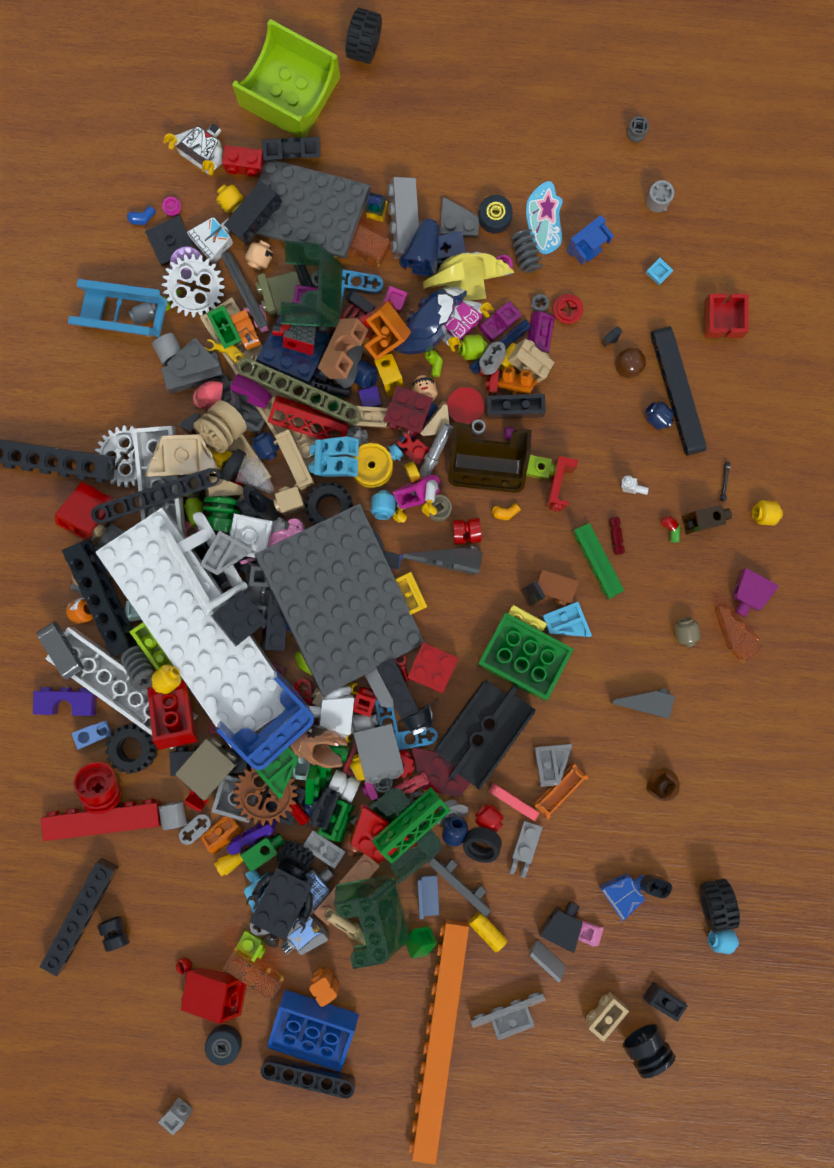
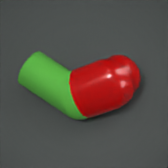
M671 516L663 517L661 525L668 527L670 530V542L679 543L680 525Z

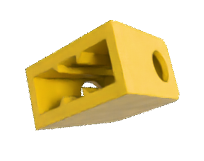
M385 354L377 361L374 360L387 398L393 396L396 385L404 388L402 376L392 354Z

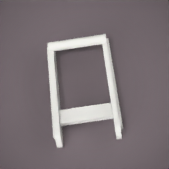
M197 512L193 515V519L200 530L199 532L176 543L172 534L164 529L160 532V539L205 616H208L218 605L241 591L245 592L247 584L242 581L235 567L231 565L223 572L233 588L213 600H209L183 555L204 542H207L210 548L216 537L204 514Z

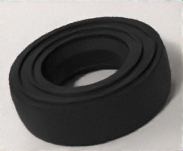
M237 449L222 470L225 481H231L240 470L247 455L244 451Z

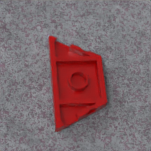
M362 803L359 818L355 821L354 831L351 833L349 841L353 847L377 863H381L387 859L378 851L371 840L384 830L390 822ZM407 835L404 840H408L410 836ZM417 842L414 843L409 849L415 847L417 845ZM393 848L388 854H393L397 848Z

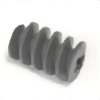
M532 229L516 232L511 237V241L514 243L513 248L516 250L515 256L518 257L517 263L520 264L519 270L524 273L534 272L543 267V264H537L541 257H535L539 250H533L537 246V242H531V240L535 239V235H529Z
M140 646L131 647L123 652L120 657L121 663L124 665V669L133 687L137 690H143L152 686L151 677L154 670H152V666L149 664V660Z

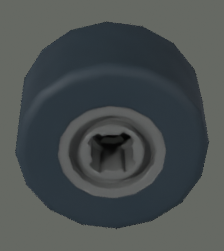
M221 1025L214 1028L205 1042L207 1058L212 1063L220 1066L232 1063L237 1058L242 1047L240 1033L230 1025Z

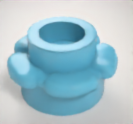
M395 443L391 447L388 446L391 458L394 461L396 459L400 461V458L404 456L403 452Z

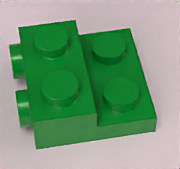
M310 764L306 777L305 804L313 805L315 797H319L323 786L330 784L332 768Z

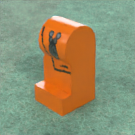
M246 310L230 316L247 351L261 345Z

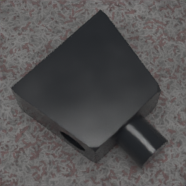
M569 901L565 910L555 907L539 929L540 937L574 953L583 924L582 920L575 916L580 906Z

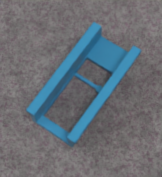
M78 279L76 286L85 291L80 317L69 316V324L160 337L168 300L160 295V290ZM107 297L119 298L113 322L102 320ZM122 299L158 304L153 328L117 323L120 307L123 303Z

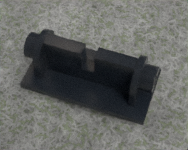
M323 786L309 822L312 826L327 830L341 794L340 792Z

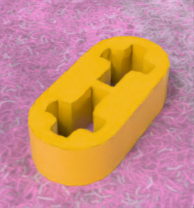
M413 461L404 464L405 471L412 483L421 480Z

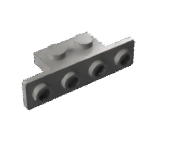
M537 992L529 995V999L521 1002V999L511 1002L507 1008L497 1007L489 1015L479 1014L470 1022L471 1026L476 1028L492 1022L498 1041L533 1028L535 1025L528 1007L546 1001L545 996Z

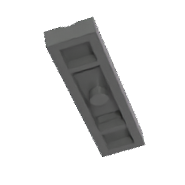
M434 855L428 859V864L485 917L491 912L490 906L481 899L486 893V889L480 884L472 891L452 872L458 865L453 858L445 865Z

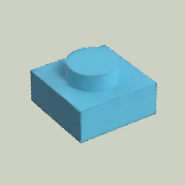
M659 258L646 271V274L659 286L673 272V269Z

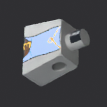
M313 913L305 922L306 927L302 933H300L302 930L300 924H297L294 930L292 926L287 940L280 945L286 954L296 949L300 955H303L329 939L330 934Z

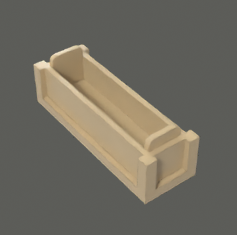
M356 406L361 413V420L356 425L348 424L349 427L388 428L386 427L387 424L384 423L388 408ZM350 411L348 419L355 418L356 411Z
M289 429L275 435L276 440L274 444H279L297 483L294 487L297 486L300 490L314 485L313 479Z

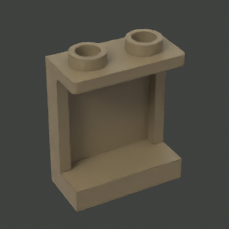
M215 737L205 739L175 774L204 801L214 793L213 791L239 764L236 760L237 756L231 751L227 752L222 747L223 744Z

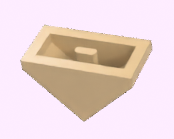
M444 400L423 426L421 435H436L443 422L449 424L448 406Z

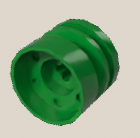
M226 496L204 497L203 502L212 505V507L204 506L202 510L211 513L206 519L213 531H221L226 535H230L234 513L243 515L242 511L235 510V508H238L235 504L236 499Z

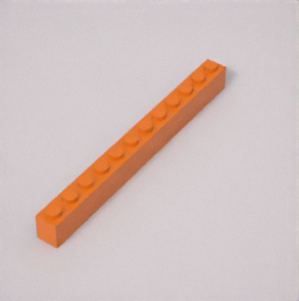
M445 919V925L441 924L440 937H443L442 944H438L437 956H440L439 964H435L434 976H437V982L432 984L431 995H434V1003L430 1002L428 1014L432 1015L431 1022H427L426 1034L429 1035L428 1042H424L423 1054H426L425 1062H421L420 1074H423V1081L418 1083L417 1093L421 1095L420 1101H416L415 1113L418 1116L417 1121L413 1120L412 1133H415L414 1140H410L409 1153H412V1161L436 1165L469 931L468 922Z

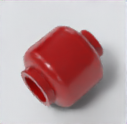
M485 804L475 814L477 817L475 823L479 827H485L497 832L503 826L501 823L504 818L503 814L494 805L487 806Z

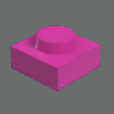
M390 286L384 302L391 299L397 311L401 312L408 293Z
M364 781L362 789L365 796H369L371 800L378 798L379 794L374 785Z

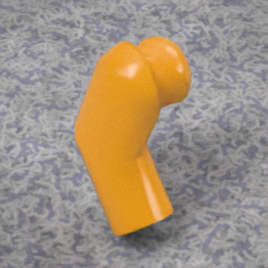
M516 503L508 509L500 508V506L492 508V514L496 519L506 521L521 511Z

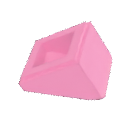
M582 920L583 924L578 940L593 947L598 946L604 927Z

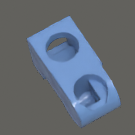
M106 720L71 734L77 749H82L109 737L112 732Z

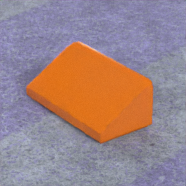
M224 816L202 834L200 839L208 852L217 854L233 838L243 832L244 829L236 819Z

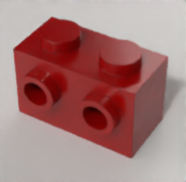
M224 146L222 165L226 173L260 177L265 160H263V150Z

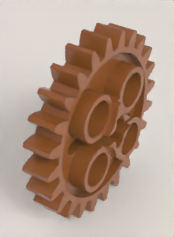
M252 767L250 771L244 768L245 776L242 774L238 775L241 782L235 781V785L239 788L233 789V793L238 794L233 800L239 801L236 809L242 808L241 816L246 813L248 814L247 821L254 818V824H256L258 820H261V824L264 826L265 820H268L269 824L272 825V819H276L279 823L280 815L286 818L285 811L292 812V808L289 805L296 804L292 797L298 796L296 792L292 791L297 788V785L291 784L295 780L294 777H291L287 783L281 799L269 787V794L265 796L262 809H258L262 800L261 791H265L267 784L265 781L261 785L254 783L255 777L260 775ZM250 795H256L258 801L251 804L247 801V798ZM269 801H274L277 803L275 809L269 810L266 804Z

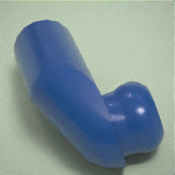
M148 206L143 213L129 212L127 219L131 224L145 225L156 211Z

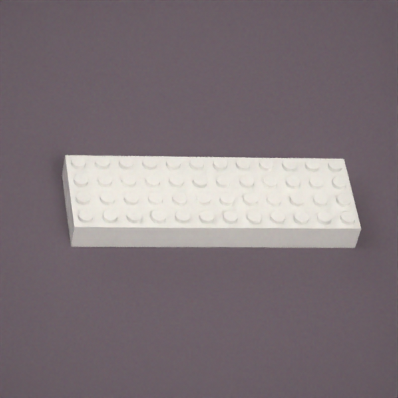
M160 508L97 550L96 554L174 667L178 668L181 677L217 727L218 723L222 721L234 734L242 728H250L255 732L286 709L280 702V694L284 689L274 680L276 669L252 634L235 647L210 615L229 600L218 605L208 616H205L161 541L160 532L164 529L168 530L176 543L186 539V537L166 508ZM191 549L185 552L183 555L209 600L211 601L223 594V591L210 572L199 566L202 561L195 550Z

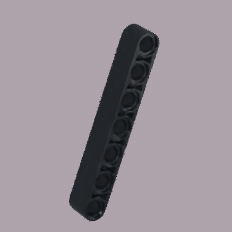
M671 326L651 331L652 344L670 406L674 413L673 416L686 456L704 452L706 451L705 438Z
M208 468L97 505L91 510V518L97 523L110 522L218 486L223 482L224 474L220 469ZM213 471L218 476L217 481L214 483L209 479V475ZM193 478L199 481V486L196 489L191 486ZM175 484L180 487V492L177 495L172 491ZM157 490L162 495L159 501L154 498V493ZM138 496L143 500L141 507H138L135 502ZM119 503L124 505L123 513L117 510ZM101 509L106 512L104 519H101L99 516Z

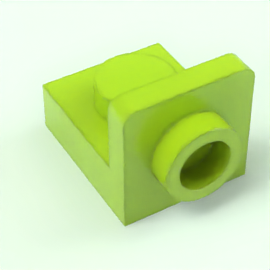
M246 929L236 949L251 957V961L255 962L256 958L261 959L266 950L263 946L266 941Z

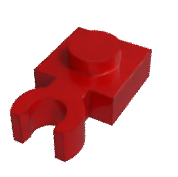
M403 432L402 434L406 437L405 442L396 440V443L400 447L406 448L403 452L419 465L430 449L416 437L411 441V437Z

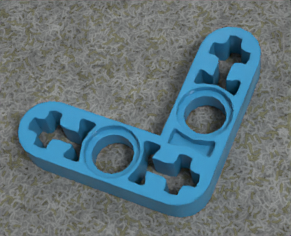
M332 270L329 275L327 290H334V292L340 295V298L336 302L332 301L336 317H333L332 320H327L330 325H334L341 316L345 290L379 294L383 290L382 278L373 274L349 270ZM337 275H340L342 279H346V276H349L348 285H345V280H339V282L336 283L334 278L337 277ZM354 277H359L362 280L359 286L351 284V280ZM365 279H367V283L373 284L374 281H377L378 285L380 286H376V289H373L372 285L366 284L367 288H364Z
M378 700L376 701L379 727L383 726L382 721L385 718L393 720L392 727L396 733L395 738L399 750L430 745L437 740V731L433 727H429L427 730L435 734V736H432V740L428 741L427 738H421L422 743H418L419 737L416 734L415 742L407 744L404 738L411 732L410 730L398 732L394 706L392 708L387 707V712L392 711V715L386 714L381 717L380 713H384V709L379 707ZM427 730L421 732V735H425Z

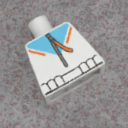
M214 217L187 232L194 244L207 259H210L212 265L216 264L222 257V254L233 244L228 234L230 232L224 226L227 220L220 225Z

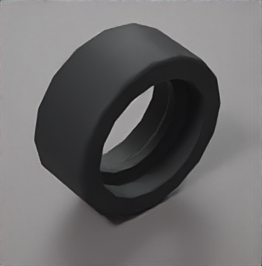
M475 827L468 831L464 840L463 850L472 860L483 863L493 862L499 856L502 841L500 836L493 830L485 827ZM474 842H482L488 844L490 848L480 847L476 845Z

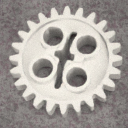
M185 254L184 261L177 257V265L171 262L173 269H165L169 276H163L167 283L162 284V286L168 289L163 292V294H169L166 300L173 301L171 308L178 306V313L185 310V316L191 312L192 317H195L196 312L203 316L204 310L208 313L210 311L209 307L216 308L214 302L221 303L217 297L224 296L220 289L225 288V286L219 283L224 278H218L217 275L220 274L221 270L214 271L216 264L210 266L209 258L203 262L202 255L197 260L195 254H192L191 259ZM184 268L191 270L192 276L190 279L183 278L181 272ZM202 274L210 276L211 281L208 285L201 283L200 277ZM180 279L188 283H192L195 280L196 285L209 288L210 292L200 289L192 291L190 286L177 283V280ZM179 287H184L187 290L186 297L181 298L177 295ZM200 292L205 295L206 300L204 303L196 301L195 296L197 293Z
M123 425L122 431L115 427L116 433L109 430V437L102 436L105 440L104 443L98 441L101 449H95V451L102 455L110 456L116 453L115 467L118 466V469H114V478L110 480V483L114 485L117 482L118 487H122L125 484V487L130 488V483L137 487L132 429H135V427L133 426L130 427L129 431L125 425ZM126 439H129V441H130L129 446L126 447V448H123V447H122L123 441L126 440ZM124 454L128 455V460L125 459ZM130 466V468H131L130 473L127 474V475H124V474H123V469H124V467Z

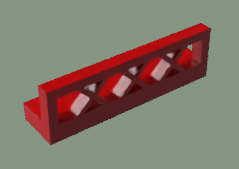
M278 395L275 396L268 418L269 423L320 440L332 438L328 432L333 429L341 431L340 437H344L348 428V424L307 405ZM275 409L284 412L286 418L283 420L273 418ZM296 417L302 418L305 424L296 426L291 419ZM320 424L323 430L318 433L314 432L310 425Z

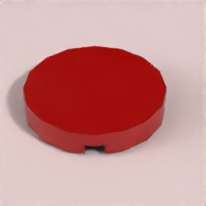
M470 387L456 389L447 400L448 415L454 422L471 425L475 420L480 419L484 412L482 396L477 390Z

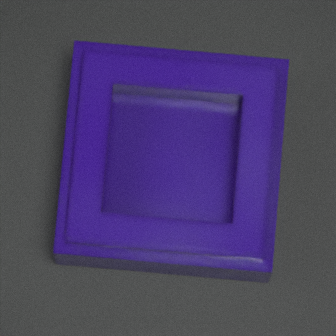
M377 386L359 390L362 406L378 407L382 405Z

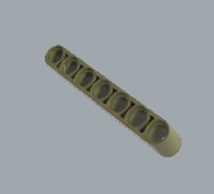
M243 358L237 364V370L242 376L253 380L259 385L349 425H356L361 420V413L353 404L249 358ZM251 365V370L245 373V366ZM263 373H269V377L266 380H261ZM281 380H286L285 387L278 388V383ZM298 388H304L302 395H295V391ZM314 396H321L319 403H312ZM338 403V409L330 411L331 404ZM356 411L355 418L348 419V412Z

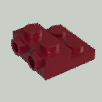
M396 385L384 418V423L387 424L386 427L393 430L398 428L404 429V433L414 437L416 434L421 435L433 398Z

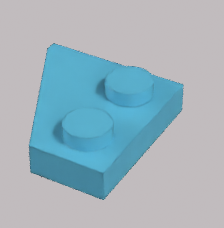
M579 602L542 615L544 622L547 623L546 627L549 634L592 636Z

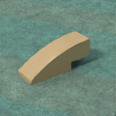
M209 476L211 482L217 481V477ZM196 478L191 480V486L194 489L199 486V481ZM223 480L220 485L206 489V497L243 495L244 488L230 481Z

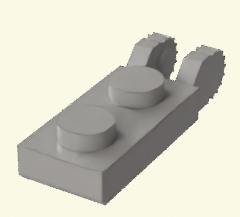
M523 820L512 855L513 860L509 870L510 874H514L518 860L524 862L520 873L521 877H526L543 828L541 825Z

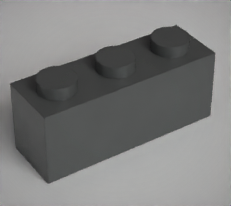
M209 352L221 365L220 368L206 370L200 374H192L190 377L182 379L166 364V367H162L161 370L167 390L172 394L200 386L206 382L221 380L225 375L219 355L216 352Z

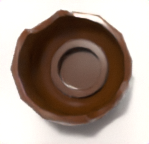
M637 348L625 349L619 353L615 361L616 371L625 378L639 375L646 366L645 356Z

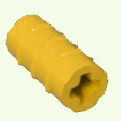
M481 912L476 913L470 919L469 925L495 953L506 945L507 939Z

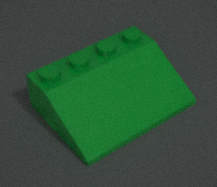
M505 612L476 666L512 685H516L519 689L545 702L548 701L574 649Z

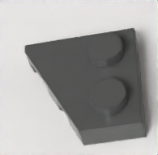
M239 394L240 410L238 412L245 420L246 429L258 435L265 420L255 405L247 403L248 396Z

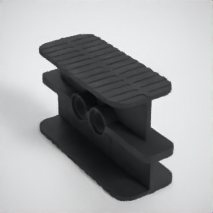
M484 679L447 729L439 743H437L434 751L455 765L448 775L450 779L453 780L459 774L477 789L482 788L499 762L506 755V752L509 751V748L521 734V731L531 720L536 709L515 695L518 689L516 685H512L507 694H505ZM488 718L494 721V726L491 729L484 728V721ZM481 735L483 737L482 743L474 745L472 742L473 736Z

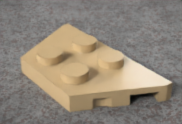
M201 434L160 436L145 477L190 475L208 468L220 469V467H217L212 458L213 455L206 447Z

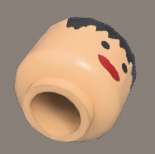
M261 240L259 243L252 242L245 255V259L248 261L247 264L259 271L266 269L273 257V252L269 249L270 245Z
M421 375L411 384L412 391L432 397V402H434L438 392L433 378Z

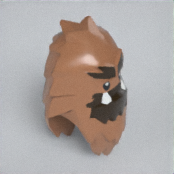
M315 725L307 729L289 748L295 755L313 765L334 768L343 765L342 759L328 745H347L345 737L336 731Z

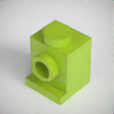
M530 455L526 476L547 480L549 475L553 476L555 464H551L552 459ZM538 464H543L544 469L539 470L537 467Z

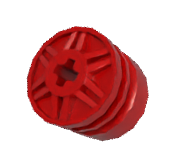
M103 762L86 764L79 769L74 777V790L86 811L92 814H103L115 808L119 803L122 795L121 787L113 769Z

